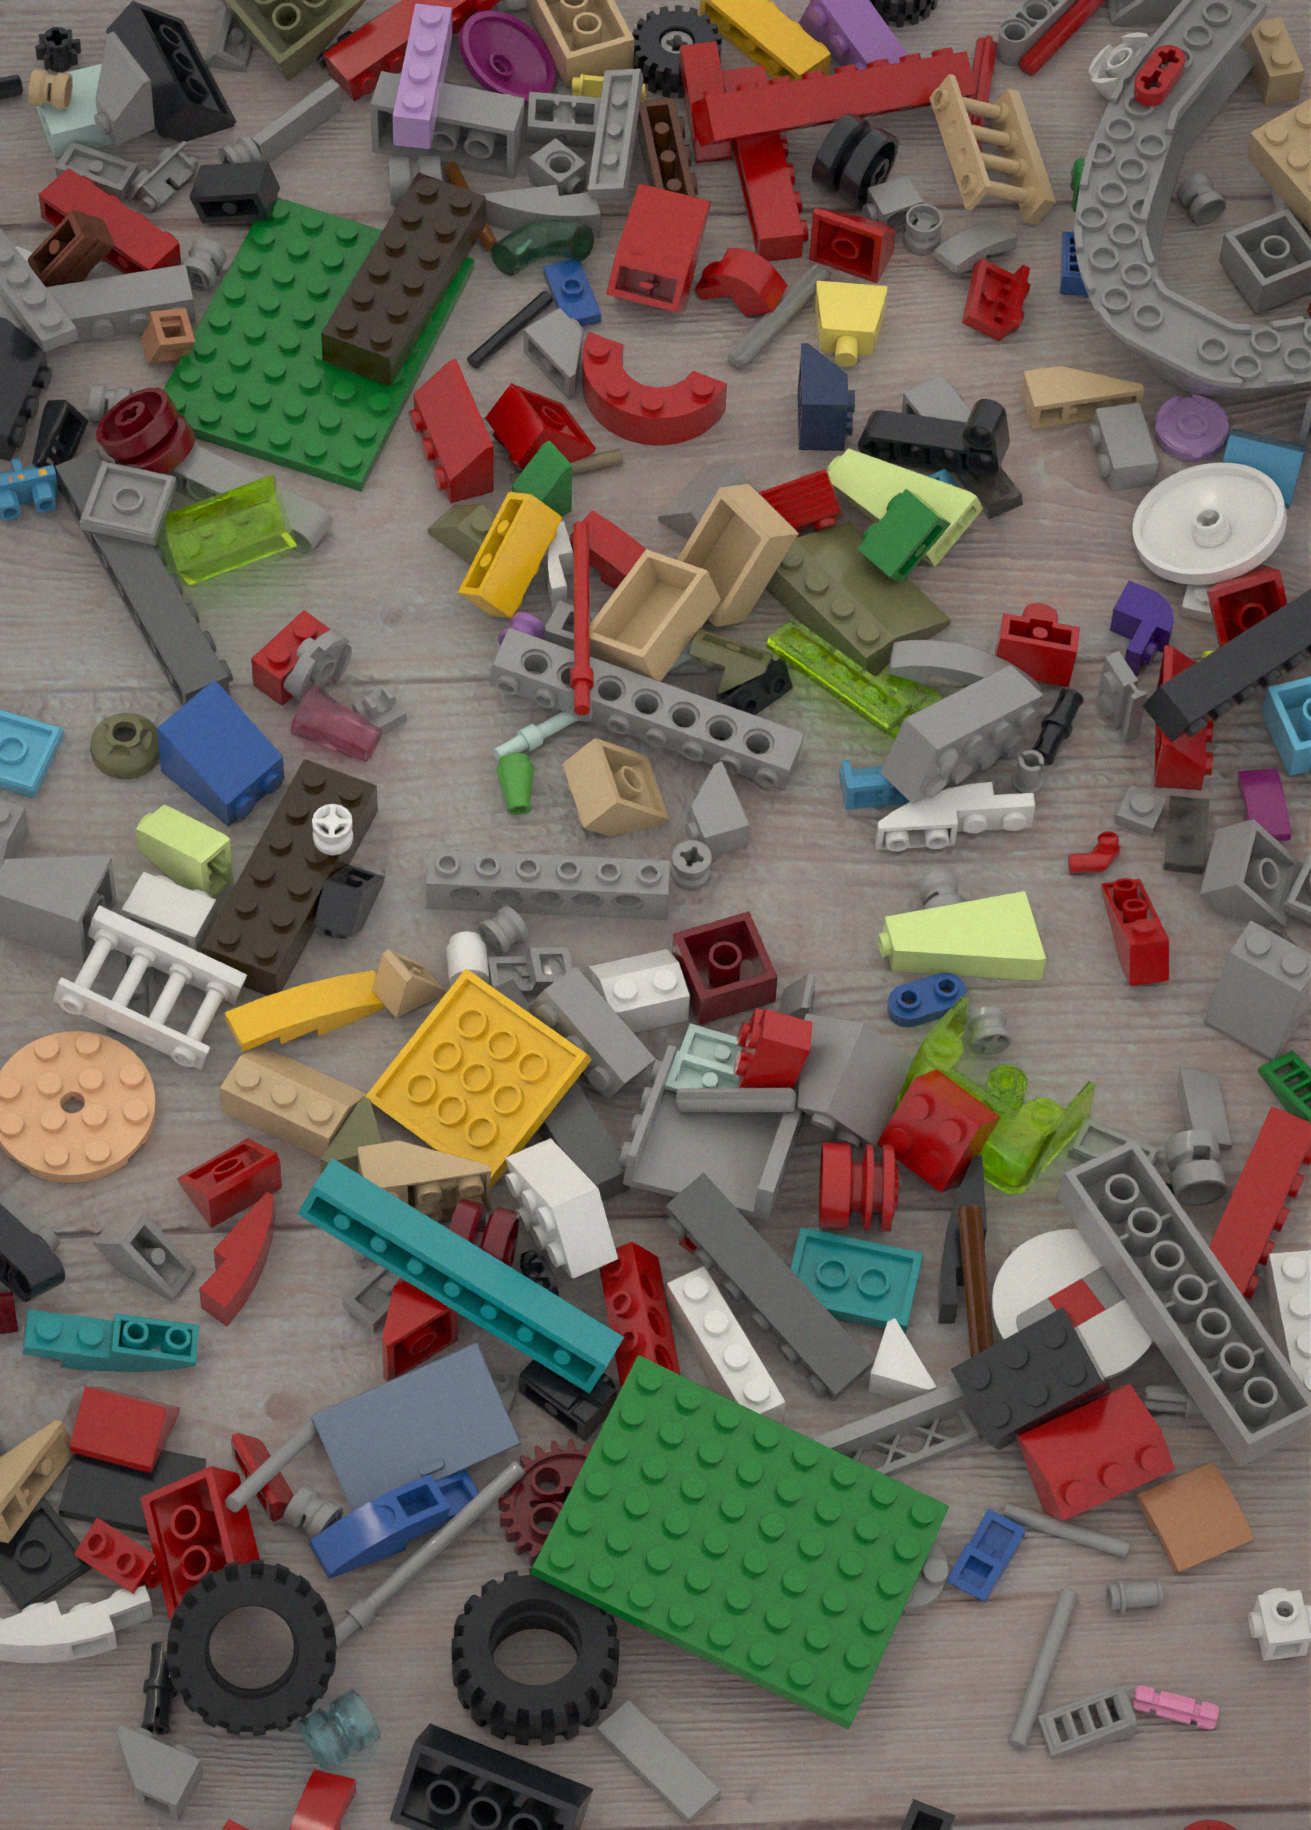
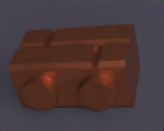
M72 209L63 219V222L28 257L27 261L45 287L82 282L101 259L110 253L115 243L102 218L92 215L87 216L86 213Z

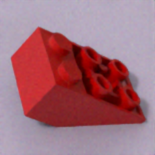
M639 183L614 257L606 295L677 313L686 311L711 201Z

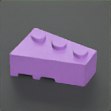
M811 0L798 22L807 34L827 47L831 53V58L840 67L855 64L856 69L861 70L866 69L867 63L888 59L889 64L900 63V57L909 55L869 0Z

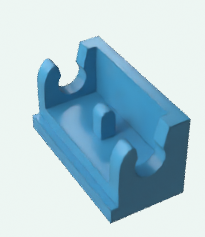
M841 760L842 767L839 768V778L845 810L907 804L910 802L880 773L883 766L851 769L849 760Z

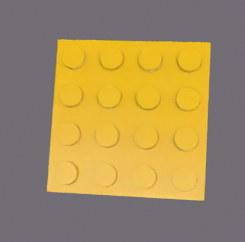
M465 969L365 1097L370 1099L373 1106L435 1151L490 1165L492 1189L508 1168L506 1157L520 1152L592 1059L587 1053L468 969Z

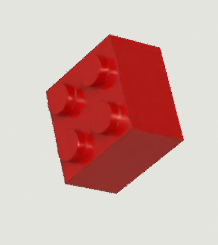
M935 1069L914 1078L878 1140L877 1145L881 1148L882 1145H894L895 1159L941 1193L962 1183L974 1155H979L998 1123L1000 1116Z

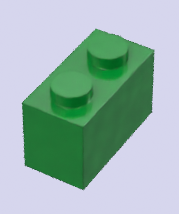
M905 489L903 493H898L890 500L886 507L887 513L878 523L872 524L862 536L863 542L857 548L886 575L900 583H903L951 524L919 495L908 489Z

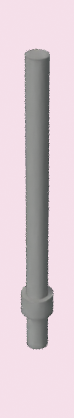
M512 1462L365 1599L361 1600L358 1598L345 1610L347 1615L334 1626L337 1647L359 1627L363 1630L376 1618L374 1613L520 1480L526 1474L523 1468L517 1462Z

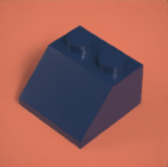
M801 343L797 388L799 450L844 451L845 436H852L855 390H848V374L809 343Z

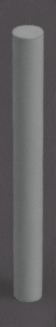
M323 1406V1407H322L319 1411H317L316 1413H319V1412H321V1411H323V1410H325V1409H328L329 1407ZM311 1418L226 1498L225 1504L230 1511L238 1512L319 1434Z
M1061 1589L1009 1740V1745L1013 1748L1020 1750L1026 1748L1078 1596L1077 1592L1072 1589Z

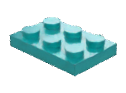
M800 1227L790 1269L835 1319L885 1329L887 1322L895 1318L903 1332L906 1333L923 1253Z

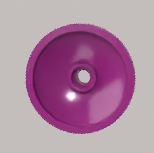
M492 10L475 13L464 23L459 34L460 53L468 72L483 89L489 92L510 94L515 97L524 98V105H527L529 92L550 93L556 82L554 60L542 38L526 23L507 13Z

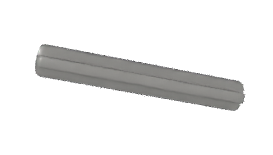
M820 264L813 265L780 299L774 311L767 313L730 351L728 356L730 364L739 370L744 369L816 294L817 281H827L829 272Z

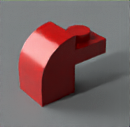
M728 248L721 262L714 261L703 269L702 276L694 291L701 300L730 296L746 317L773 312L788 285L777 270L763 257L749 250Z

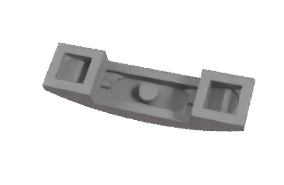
M935 640L894 642L891 647L888 674L921 684H926L930 674L971 685L1012 665L1041 692V686L1015 665L973 647ZM1039 703V705H1038V707H1037V710H1036V711L1038 712V714H1039L1040 703Z

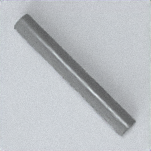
M1007 1502L1003 1513L1004 1517L1013 1522L1126 1559L1131 1542L1065 1520L1061 1521L1050 1515L1011 1502Z

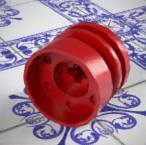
M823 1142L819 1175V1229L847 1230L851 1212H859L862 1230L870 1231L873 1212L879 1213V1231L890 1232L899 1202V1168L895 1160L894 1145H882L881 1162L874 1163L873 1144L865 1145L861 1162H853L850 1143Z

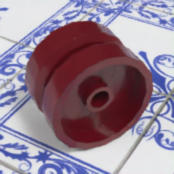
M159 387L145 388L120 400L105 414L99 422L96 431L97 442L105 453L114 459L115 464L161 474L170 473L182 463L192 450L196 439L193 428L184 416L177 413L174 402Z
M461 1198L454 1211L449 1230L512 1268L517 1249L520 1213L497 1207L489 1216L485 1227L486 1211L484 1205L480 1202Z

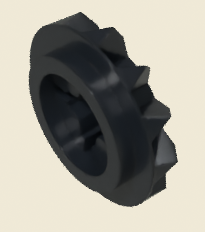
M533 1249L522 1253L520 1258L522 1274L559 1297L554 1275L546 1259L542 1255H538Z

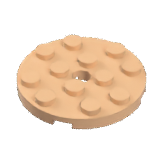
M86 1031L54 1033L39 1038L21 1048L0 1070V1147L10 1160L14 1159L17 1163L27 1168L31 1175L59 1183H81L96 1180L110 1175L128 1164V1159L141 1145L146 1144L151 1135L156 1118V1096L151 1075L142 1060L131 1049L115 1039ZM70 1097H75V1100L84 1103L82 1110L76 1113H68L62 1107L71 1100Z

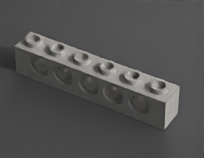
M429 849L426 904L427 909L497 912L504 905H507L517 913L667 920L670 861Z

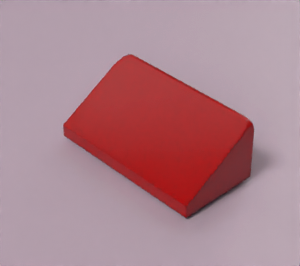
M241 1433L232 1435V1455L247 1479L271 1455L260 1439ZM281 1472L275 1475L256 1494L270 1521L272 1520L273 1522L283 1518L284 1512L294 1496Z

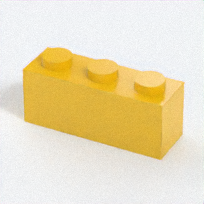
M508 492L457 593L490 616L512 619L522 604L523 596L532 578L538 573L540 562L548 546L555 539L557 528L563 517L532 494Z

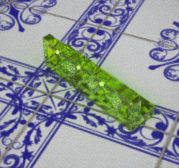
M795 618L790 619L768 637L766 648L885 735L888 734L894 740L896 739L904 719L911 715L912 703Z

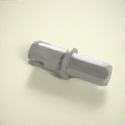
M1150 1385L1145 1388L1143 1403L1148 1411L1184 1414V1418H1189L1190 1414L1203 1415L1186 1388Z

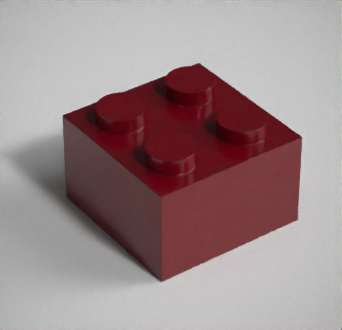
M749 911L673 933L672 955L680 964L690 995V1004L699 1025L776 1001L778 977Z

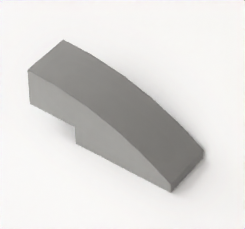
M557 185L484 193V196H486V221L489 225L523 235L549 239L577 240L600 238L601 214L597 198L591 199L589 192L559 196Z

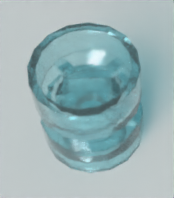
M353 1689L331 1701L329 1711L320 1708L298 1721L300 1733L307 1747L325 1771L348 1759L351 1748L361 1751L381 1739L374 1717L362 1698ZM334 1725L338 1730L339 1734L341 1735L338 1738L335 1736L333 1730L331 1729V1727Z

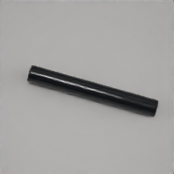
M542 291L467 357L468 363L473 368L478 369L553 302L552 296L547 291Z

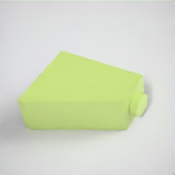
M165 804L154 813L145 815L138 823L137 828H135L138 850L180 886L190 890L198 889L204 891L214 899L234 882L230 838L225 834Z

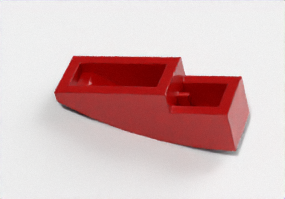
M717 41L681 45L679 64L685 91L684 103L696 164L732 159L731 142L705 147L700 146L691 105L704 98L702 92L724 87Z
M592 510L583 520L589 524V565L601 572V582L616 590L645 552L646 548L615 524ZM573 531V532L570 534V543H571V547H572V550H573V556H574V531Z
M268 1191L213 1250L216 1271L199 1289L201 1308L225 1326L231 1323L245 1305L257 1285L267 1261L275 1223L274 1196Z

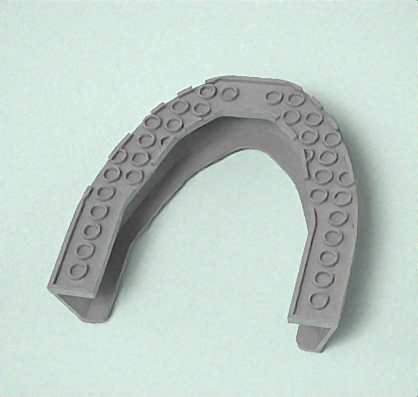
M1182 0L1129 65L1110 96V102L1087 152L1075 214L1074 241L1080 275L1090 301L1104 325L1164 381L1182 391L1207 397L1262 395L1311 386V318L1304 320L1303 316L1275 320L1271 321V326L1251 328L1250 324H1236L1169 290L1158 276V261L1166 218L1184 154L1251 74L1254 66L1250 53L1239 46L1267 12V3L1261 0ZM1163 45L1177 46L1185 54L1182 77L1163 103L1154 107L1141 105L1136 101L1133 93L1137 74L1158 47ZM1168 62L1166 65L1162 64L1161 69L1164 70L1170 62ZM1154 82L1152 86L1147 90H1150L1152 87H1157V83Z

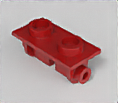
M98 1517L74 1552L75 1556L132 1594L135 1593L138 1587L144 1585L146 1589H154L161 1581L158 1567L154 1565L157 1556Z

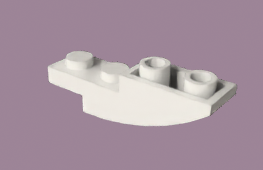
M992 782L968 784L942 790L932 798L927 796L914 804L909 802L880 820L877 825L876 850L888 849L897 852L907 848L921 847L941 849L946 846H955L957 832L980 833L984 830L998 829L1018 831L1023 828H1032L1035 811L1034 794L994 795Z
M145 1585L137 1588L134 1594L123 1588L114 1592L110 1598L95 1604L90 1602L81 1603L62 1616L55 1600L47 1604L43 1602L34 1603L24 1608L20 1614L6 1619L0 1618V1661L51 1663L80 1659L117 1649L116 1631L153 1618L151 1600Z

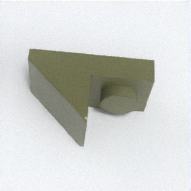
M699 629L689 650V654L696 656L697 660L704 665L711 667L722 665L725 667L717 694H721L765 673L774 655L703 629Z

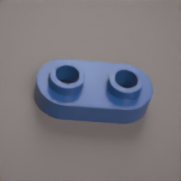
M940 973L900 985L893 989L889 995L887 1005L888 1016L899 1026L915 1027L956 1014L964 1006L966 986L958 976L951 973ZM948 988L951 989L952 992L944 993L940 989ZM911 999L915 1003L908 1005L903 1003L902 1000Z

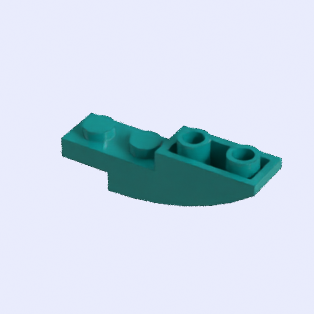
M28 1309L25 1319L22 1355L62 1360V1368L90 1371L151 1372L195 1367L199 1325L115 1313L112 1321Z

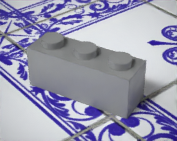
M576 966L544 989L528 1007L538 1020L589 1055L592 1060L583 1073L589 1079L590 1084L607 1101L637 1079L656 1060Z

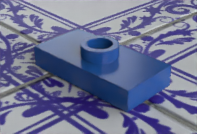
M575 258L545 265L543 274L556 308H560L569 318L576 319L581 327L601 322V312L580 259Z

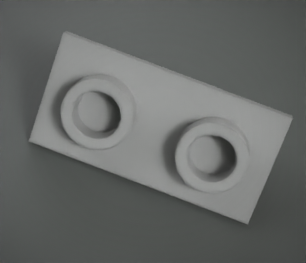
M185 141L174 150L168 146L155 160L158 166L154 170L149 172L147 169H144L133 180L131 185L135 189L128 199L130 203L138 196L141 199L140 205L144 210L148 212L158 210L175 192L166 183L167 180L179 189L196 173L197 160L193 156H185L181 152L186 145Z

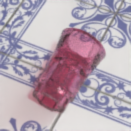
M314 686L307 693L295 714L291 726V735L316 742L348 758L354 757L364 762H367L373 755L383 731L370 723L368 718L336 701L318 686Z

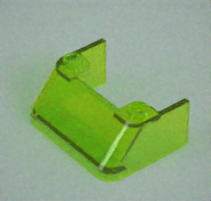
M962 995L924 1038L913 1059L893 1111L895 1113L914 1078L937 1069L1000 1116L998 1123L979 1153L983 1158L984 1179L1005 1193L1018 1194L1031 1186L1079 1130L1084 1118L1090 1117L1096 1085L1088 1081L1066 1108L1048 1098H1035L1029 1101L1019 1113L954 1069L963 1055V1043L960 1036L965 1032L970 1000Z

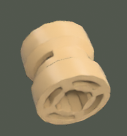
M33 69L28 88L29 105L41 107L44 104H51L55 109L67 110L72 97V74L60 72L57 75H51L46 70Z

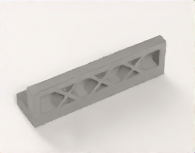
M956 1381L812 1438V1440L849 1458L855 1456L854 1460L858 1462L864 1452L872 1449L887 1454L888 1457L885 1464L874 1470L890 1477L975 1443L979 1439V1434L964 1408L966 1398ZM956 1416L964 1431L963 1434L953 1438L936 1433L939 1422ZM929 1426H932L931 1430L924 1429ZM909 1434L926 1439L923 1450L916 1453H910L897 1447L900 1439ZM893 1441L892 1446H890V1445L887 1444V1443ZM932 1442L938 1443L930 1447ZM893 1457L898 1458V1460L892 1462Z

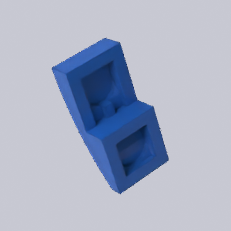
M988 1508L970 1543L966 1544L946 1582L985 1603L1013 1558L1027 1529Z

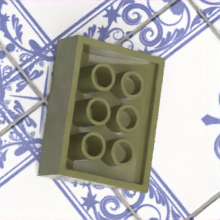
M366 0L220 1L229 9L236 20L287 81H289L318 58Z
M850 522L829 529L797 537L765 589L864 685L889 667L891 647L894 642L928 640L949 626L951 619L908 578L903 583L890 578L862 554L857 548L863 542V534Z

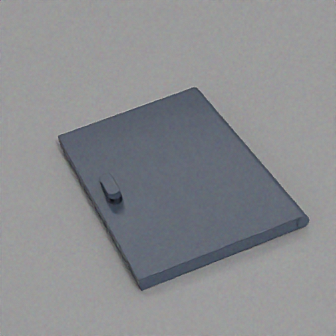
M478 1342L311 1416V1421L317 1428L352 1512L409 1482L429 1474L432 1475L435 1481L521 1444L482 1356L481 1346Z

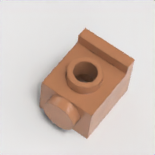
M186 308L151 311L149 313L150 323L141 337L148 366L179 362L181 356L188 355L195 343Z

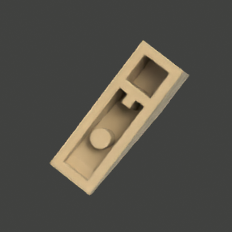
M1064 366L1037 367L1023 372L1020 395L1032 430L1094 420L1097 408L1140 402L1142 407L1144 387L1140 383Z
M53 1421L0 1457V1542H10L75 1454L69 1452L71 1439L62 1421Z

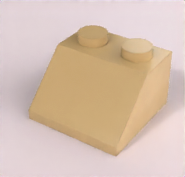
M594 738L562 763L567 777V786L573 795L578 810V819L584 829L613 837L664 825L670 821L648 756Z

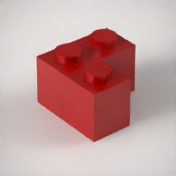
M755 1008L749 1023L742 1022L737 1035L736 1046L742 1047V1050L739 1051L733 1069V1074L739 1076L738 1088L792 1089L810 1052L813 1022L768 1009L761 1010Z

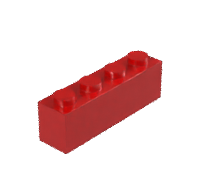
M70 168L66 169L38 194L41 218L54 227L61 224L72 209L86 213L87 216L92 215L102 218L115 243L110 253L102 258V260L123 274L181 265L180 244L171 233L163 232L151 224L143 214L133 212L123 205L115 195H108L96 187L91 179L84 175L80 176Z

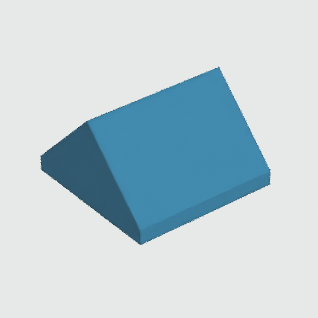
M1233 428L1229 434L1222 463L1246 465L1266 474L1280 489L1285 508L1290 509L1307 446Z

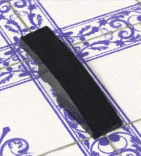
M974 1155L958 1189L947 1226L938 1283V1324L955 1323L958 1307L957 1286H964L958 1210L961 1206L973 1204L981 1207L985 1243L987 1222L982 1155Z

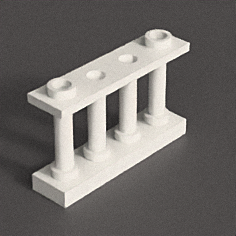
M99 905L92 918L87 935L94 939L95 944L74 983L62 977L60 978L53 1001L70 1014L84 1015L171 1056L181 1066L194 1067L202 1071L210 1047L201 1043L220 1003L227 1001L233 1005L236 1004L242 992L247 974ZM116 949L131 956L133 960L112 1000H109L89 989L109 951ZM147 967H154L167 973L169 979L148 1018L126 1007ZM184 984H190L205 991L207 995L187 1034L184 1035L165 1026L164 1023Z

